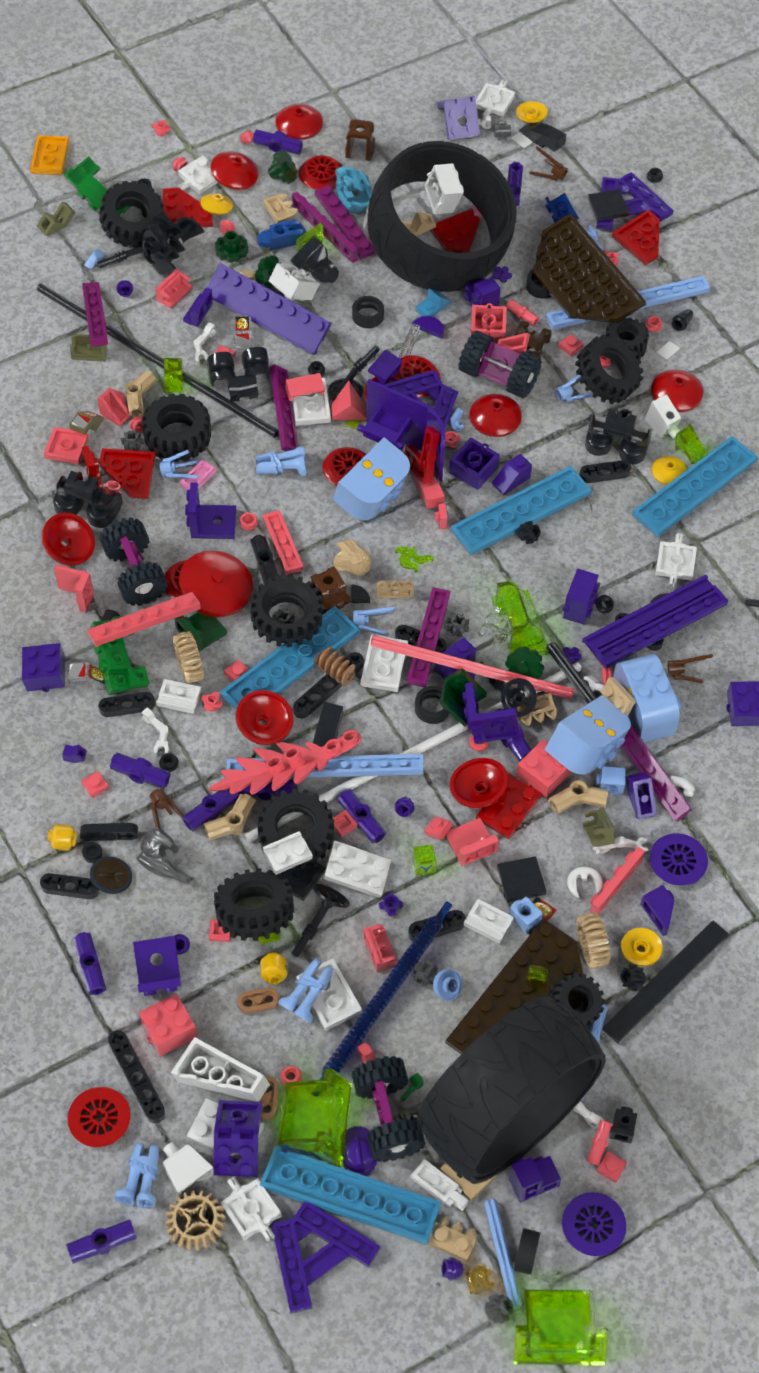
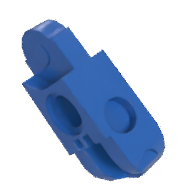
M286 220L270 225V229L260 232L257 236V243L261 247H270V250L298 245L306 240V229L298 220Z

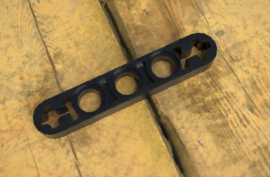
M358 652L350 653L343 660V662L349 660V666L352 665V660H358V664L356 662L353 663L356 665L355 674L363 668L364 659ZM326 674L294 702V715L301 719L308 717L340 689L342 684L338 683L336 678L330 677V674ZM326 682H331L334 684V686L329 689L325 688L323 685ZM312 694H319L321 696L318 700L310 698ZM298 707H300V708L305 707V711L302 710V709L299 711V710H298Z
M119 1030L113 1031L108 1037V1043L148 1121L160 1123L165 1118V1109L126 1034ZM115 1038L121 1040L124 1049L120 1050L118 1044L115 1043ZM125 1054L133 1056V1060L128 1064L121 1061ZM134 1072H140L143 1075L139 1081H133L130 1077ZM147 1089L152 1092V1095L149 1099H142L140 1093ZM153 1103L157 1111L160 1110L158 1116L152 1114L150 1104Z

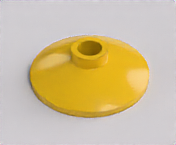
M534 101L522 103L516 109V116L521 121L527 123L540 122L548 114L545 105Z
M207 194L200 201L201 207L212 214H227L233 209L232 201L221 194Z
M673 456L660 457L652 465L653 477L664 485H668L687 470L685 463Z
M631 929L622 939L621 951L624 957L630 963L637 966L652 965L658 961L662 954V942L659 936L650 929ZM643 948L644 952H640L637 949Z

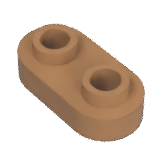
M271 987L243 992L238 997V1008L244 1014L273 1010L278 1006V1001L280 1000L279 993ZM271 998L273 1001L268 1003L265 1000ZM247 1002L252 1003L249 1007L245 1006Z
M270 1076L265 1078L272 1090L265 1092L259 1101L262 1102L261 1119L266 1121L273 1119L278 1111V1082ZM264 1108L271 1109L268 1113L263 1112Z

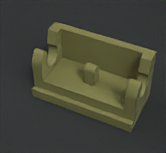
M72 334V344H70L72 360L106 362L108 345L91 346L89 335Z
M604 807L586 812L584 814L585 817H594L592 821L583 823V829L592 846L598 847L615 844L614 826Z

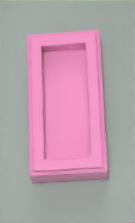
M202 459L188 473L198 475V478H183L179 482L180 486L190 490V482L198 483V489L201 488L216 473V467Z

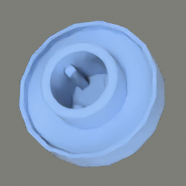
M451 969L439 971L433 981V989L437 997L442 1000H453L458 997L462 990V979L458 972Z

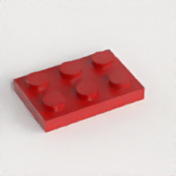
M508 773L509 785L506 793L496 803L483 807L476 815V819L480 818L485 826L509 840L541 798L542 793Z

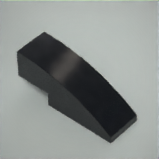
M528 123L519 130L520 133L539 147L544 148L547 146L554 152L566 143L567 134L544 123Z
M324 702L313 744L323 747L329 740L337 739L338 729L343 717V706Z

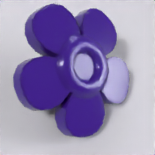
M499 266L495 267V273L493 274L495 279H500V282L505 283L507 279L512 278V273L508 272V267L503 266L502 269Z
M564 647L562 649V652L571 664L581 660L582 655L577 647L572 649Z

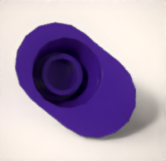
M362 1126L351 1127L343 1133L340 1141L344 1168L364 1176L374 1171L377 1165V1160H373L367 1140V1134H370V1131Z

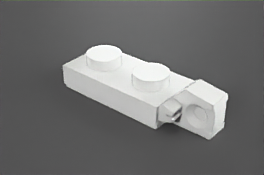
M424 1159L411 1174L410 1178L445 1205L451 1207L453 1204L461 1211L468 1205V1200L461 1195L462 1190L459 1188V1185Z

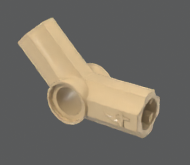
M148 370L144 371L135 381L127 383L125 387L129 416L134 418L141 417L144 414L143 395L157 382L156 377Z
M577 780L571 783L569 788L550 797L548 802L553 812L557 814L574 805H581L583 803L605 808L609 790L587 786L583 781Z
M240 794L234 807L225 817L204 823L208 839L211 841L229 834H241L256 804V800L248 794Z

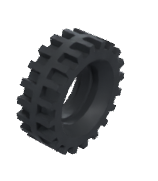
M605 334L600 337L596 336L580 351L576 357L578 360L575 362V366L579 367L576 370V374L581 376L579 381L587 386L585 390L593 392L592 396L594 398L599 396L601 402L609 400V404H613L616 401L621 403L640 387V382L643 380L641 374L644 372L643 368L639 367L642 363L641 360L635 357L636 351L632 352L629 349L630 345L628 343L624 345L621 338L615 340L613 335H610L608 338H606ZM600 356L609 358L617 365L622 374V379H616L604 370L601 365Z
M279 575L275 581L269 578L267 579V585L261 583L258 586V591H254L253 599H251V622H253V628L258 630L260 638L266 636V642L276 641V646L281 647L282 643H287V647H292V643L295 642L298 645H302L303 639L310 641L312 633L317 635L319 626H322V595L319 596L317 587L312 589L310 581L304 583L302 577H298L295 580L292 579V575H288L287 579H282L281 575ZM280 603H294L304 610V617L291 624L279 623L270 616V610Z
M292 789L291 794H286L285 790L280 791L281 796L278 798L275 795L270 797V803L267 804L265 802L263 811L259 812L258 841L261 843L262 851L264 846L283 839L277 829L280 818L288 813L301 812L308 815L315 825L314 832L305 840L313 855V859L300 864L301 869L306 868V863L308 862L314 865L317 863V858L321 857L323 859L326 856L327 849L330 850L332 847V840H334L333 812L331 809L328 810L325 800L319 801V795L316 793L312 797L308 795V790L305 789L303 794L297 793V789Z
M257 868L256 872H250L247 869L244 874L239 875L236 872L233 874L234 878L229 879L227 877L224 879L225 885H218V892L214 893L218 926L222 927V931L225 934L230 931V936L234 939L237 936H241L242 941H246L247 937L253 938V941H258V937L262 936L268 939L273 932L276 935L281 933L280 928H287L289 926L288 920L292 921L294 918L293 913H295L292 887L289 886L287 878L282 879V874L280 873L273 875V870L269 869L266 873L262 872L261 868ZM253 896L272 898L265 906L255 909L241 908L236 905L239 901Z

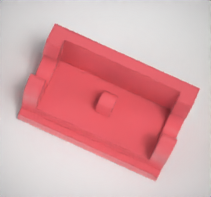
M176 269L155 289L157 301L170 309L173 308L192 289V285L186 282L190 278Z
M320 373L286 380L285 389L289 401H293V398L317 392L323 395L325 392Z
M383 924L363 928V938L376 972L398 966V961Z

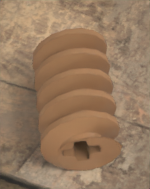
M328 647L317 655L314 665L324 670L326 674H330V677L333 679L336 678V681L345 687L353 680L356 665L352 664L349 666V660L343 662L344 656L338 657L339 653L337 651L332 653L333 648Z

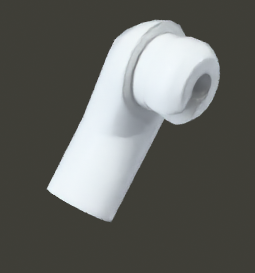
M671 775L670 779L675 786L684 788L683 795L692 797L695 786L686 778Z

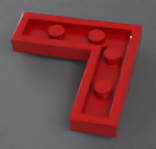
M426 426L421 453L412 444H406L404 451L410 462V469L424 484H431L432 477L434 476V464L437 460V448L441 440L440 433L433 426Z
M89 446L82 447L88 477L93 475L94 478H97L99 486L103 491L100 471L98 469L97 457L95 458L94 452L90 451Z

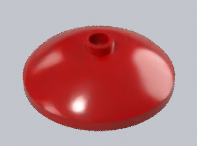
M292 104L279 111L275 119V125L277 130L284 132L287 137L305 140L317 135L321 131L323 117L317 109L310 105Z
M235 151L217 154L212 159L210 166L215 180L221 185L234 190H245L252 187L257 182L259 175L256 164L248 156Z
M667 370L657 375L652 382L651 394L653 399L657 400L667 395L677 412L694 409L703 398L704 390L700 380L687 371Z
M488 394L478 398L472 404L469 418L472 426L478 432L491 437H502L513 433L520 426L522 411L518 403L512 398L502 394Z
M58 513L52 516L43 526L41 534L43 547L47 554L56 562L67 566L80 565L87 561L94 552V533L90 525L81 517L72 513Z
M258 690L247 694L239 702L235 713L236 724L242 735L251 742L260 745H273L281 742L287 737L293 726L294 719L290 705L282 696L272 691ZM259 721H263L265 725H261Z
M475 758L461 764L454 771L450 779V790L454 799L461 805L470 808H483L496 803L506 793L509 785V777L505 767L498 761L490 758Z

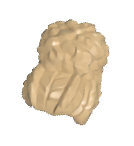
M346 539L337 543L341 551L335 555L333 566L338 571L349 572L358 576L365 575V573L370 571L371 556L367 550L358 547L357 543L352 539Z

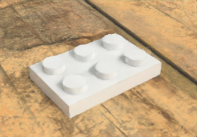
M322 378L325 388L323 395L317 392L293 398L296 426L331 423L325 378Z
M371 635L360 686L398 692L406 655L371 646V639L373 637ZM384 637L387 639L408 644V641Z
M334 841L323 879L381 898L391 860Z
M333 958L322 963L315 973V976L319 978L328 965L333 968L328 986L325 987V991L319 993L312 1005V1009L325 1031L362 1013L361 1006ZM308 987V988L305 990V992H304V995H305V996H307V994H308V992L310 991L311 987Z
M206 1098L187 1134L188 1140L213 1151L218 1103ZM260 1122L259 1137L265 1127L262 1122ZM237 1153L231 1154L233 1158L241 1157Z

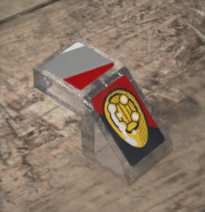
M251 315L234 316V350L252 348Z
M89 662L68 663V683L88 682L89 690H107L102 671H100L99 667Z

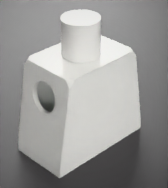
M664 395L653 401L645 421L660 437L670 434L675 440L682 435L678 428L681 416L668 396Z
M171 1142L164 1147L163 1151L168 1158L163 1162V1166L180 1199L183 1198L184 1192L190 1193L214 1175L213 1167L190 1145H185L179 1150L175 1143Z

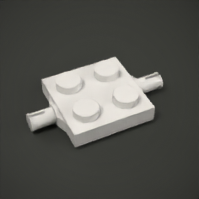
M503 79L500 85L486 83L476 99L477 109L484 111L482 118L490 115V113L504 117L515 97L514 91L505 88L508 84L506 80L504 81Z
M204 155L178 170V175L184 182L177 187L182 190L189 187L198 194H201L219 182L213 177L210 170L211 162Z
M682 533L676 534L675 542L660 541L655 575L669 577V587L671 588L672 584L673 588L677 587V579L690 581L693 579L697 547L682 543L684 537Z
M231 1177L232 1180L229 1179L227 1183L231 1186L233 1192L228 1198L220 1202L225 1213L243 1240H246L255 1233L261 1232L266 1241H270V1238L273 1239L275 1235L268 1226L282 1216L280 1210L265 1188L260 1186L258 1178L247 1185L241 1186L236 1177Z

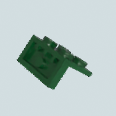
M196 612L189 618L183 615L174 618L175 628L179 633H192L199 652L227 634V630L215 617Z
M461 668L444 679L440 704L454 716L456 721L465 727L468 725L464 712L466 704L463 700V692L466 691L465 684L473 682L478 702L486 698L487 692Z

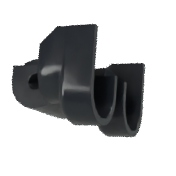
M163 212L153 218L154 221L147 225L144 238L153 247L150 252V256L153 259L152 267L159 275L175 270L176 267L171 261L179 258L178 253L185 250L182 244L188 239L205 232L196 220L184 217L173 223Z
M315 236L290 260L298 270H305L308 267L322 283H333L339 276L337 267L328 259L327 249ZM328 269V274L324 275L323 270Z
M252 347L242 352L241 359L245 375L240 376L235 374V365L231 353L217 352L207 358V371L211 386L214 387V382L217 380L226 379L232 402H239L240 398L248 396L250 400L258 398L256 375L266 373L267 379L270 377L269 357L266 348Z
M609 409L605 423L594 420L595 415H592L585 440V448L590 454L595 456L607 454L611 449L614 436L622 438L619 456L622 460L634 465L644 460L651 440L652 430L648 429L647 433L635 430L636 415L628 413L627 419L617 417L618 410Z
M71 471L67 480L66 476H61L56 484V493L53 498L54 509L57 514L72 513L77 515L84 505L83 500L88 501L89 504L86 509L87 519L90 525L96 528H104L112 523L123 504L121 493L115 492L114 496L103 493L97 478L90 475L86 481H83L80 471L78 473Z

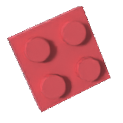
M54 427L44 452V458L79 465L83 455L82 447L87 445L89 433L84 435L73 430Z

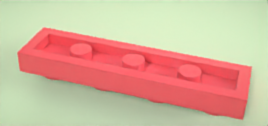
M278 510L264 514L263 521L285 574L289 575L303 571V564L281 511Z
M638 846L634 852L630 851L624 865H619L616 868L612 880L608 879L602 887L603 891L599 895L595 894L592 898L590 913L600 914L641 863L645 850Z

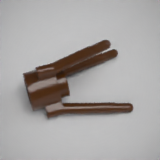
M536 146V150L548 158L545 159V162L553 166L551 170L553 175L530 171V174L550 178L555 181L558 179L563 180L568 172V168Z
M709 654L684 660L668 661L669 676H674V680L682 679L703 683V679L681 675V673L685 672L684 664L712 658L713 655Z
M156 789L150 794L152 802L149 805L152 809L156 828L161 829L156 808H165L169 815H172L173 812L169 807L170 805L181 818L184 816L163 789Z

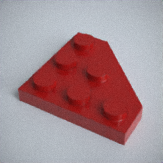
M163 188L164 213L173 223L188 217L196 220L201 227H213V214L204 210L201 207L200 201L180 188Z
M471 208L435 223V228L430 230L445 251L470 253L476 231L480 225L479 216H474V210Z
M647 210L612 232V238L646 266L658 258L660 219Z
M102 448L99 464L112 480L117 481L120 484V488L130 498H149L156 458L155 452Z

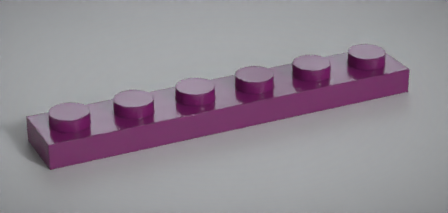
M328 185L315 190L316 198L342 234L346 235L352 244L357 246L358 257L363 259L374 255L373 245L332 188Z
M297 191L293 193L292 206L298 209V212L352 263L358 261L357 246L352 244L345 234H342L334 224H331L324 215L318 212L316 207L311 205L304 196H301Z
M99 282L82 283L90 345H108Z
M273 364L270 367L280 444L281 449L286 452L299 447L292 401H289L285 389L286 380L289 379L288 370Z
M432 587L417 647L436 651L451 591ZM413 657L407 684L425 688L432 662Z
M631 725L621 746L640 773L645 772L651 777L653 791L672 818L678 822L693 809Z

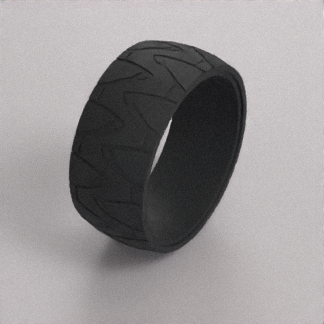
M427 141L414 144L401 151L388 163L374 185L368 206L367 226L370 241H372L373 248L383 263L393 273L408 283L426 290L433 289L438 292L463 290L466 285L489 275L502 260V257H504L514 234L517 216L513 191L506 178L503 177L504 175L492 162L468 147L444 141ZM454 164L455 170H457L460 184L464 189L463 196L473 203L487 224L490 234V246L470 253H453L430 246L411 233L400 220L393 205L391 191L407 183L426 182L428 179L427 174L432 171L434 165Z
M550 997L536 998L518 1007L494 1024L450 1065L429 1091L427 1097H425L418 1111L417 1122L429 1144L454 1172L472 1184L487 1181L510 1167L515 1160L523 1157L560 1124L593 1086L605 1066L606 1056L596 1038L571 1011Z

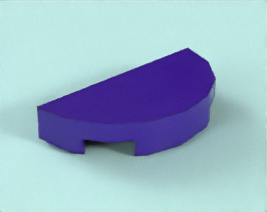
M421 316L412 322V327L441 339L444 335L443 324L435 317Z

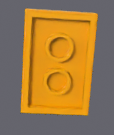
M37 135L30 173L63 175L70 142L69 137Z

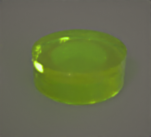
M530 965L527 974L533 979L544 981L548 979L549 970L541 966Z

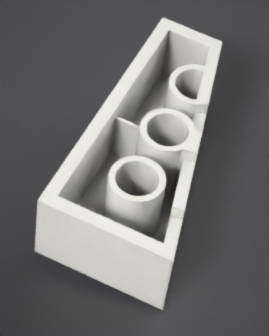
M194 1037L171 1072L179 1083L254 1102L260 1101L270 1085L263 1074Z

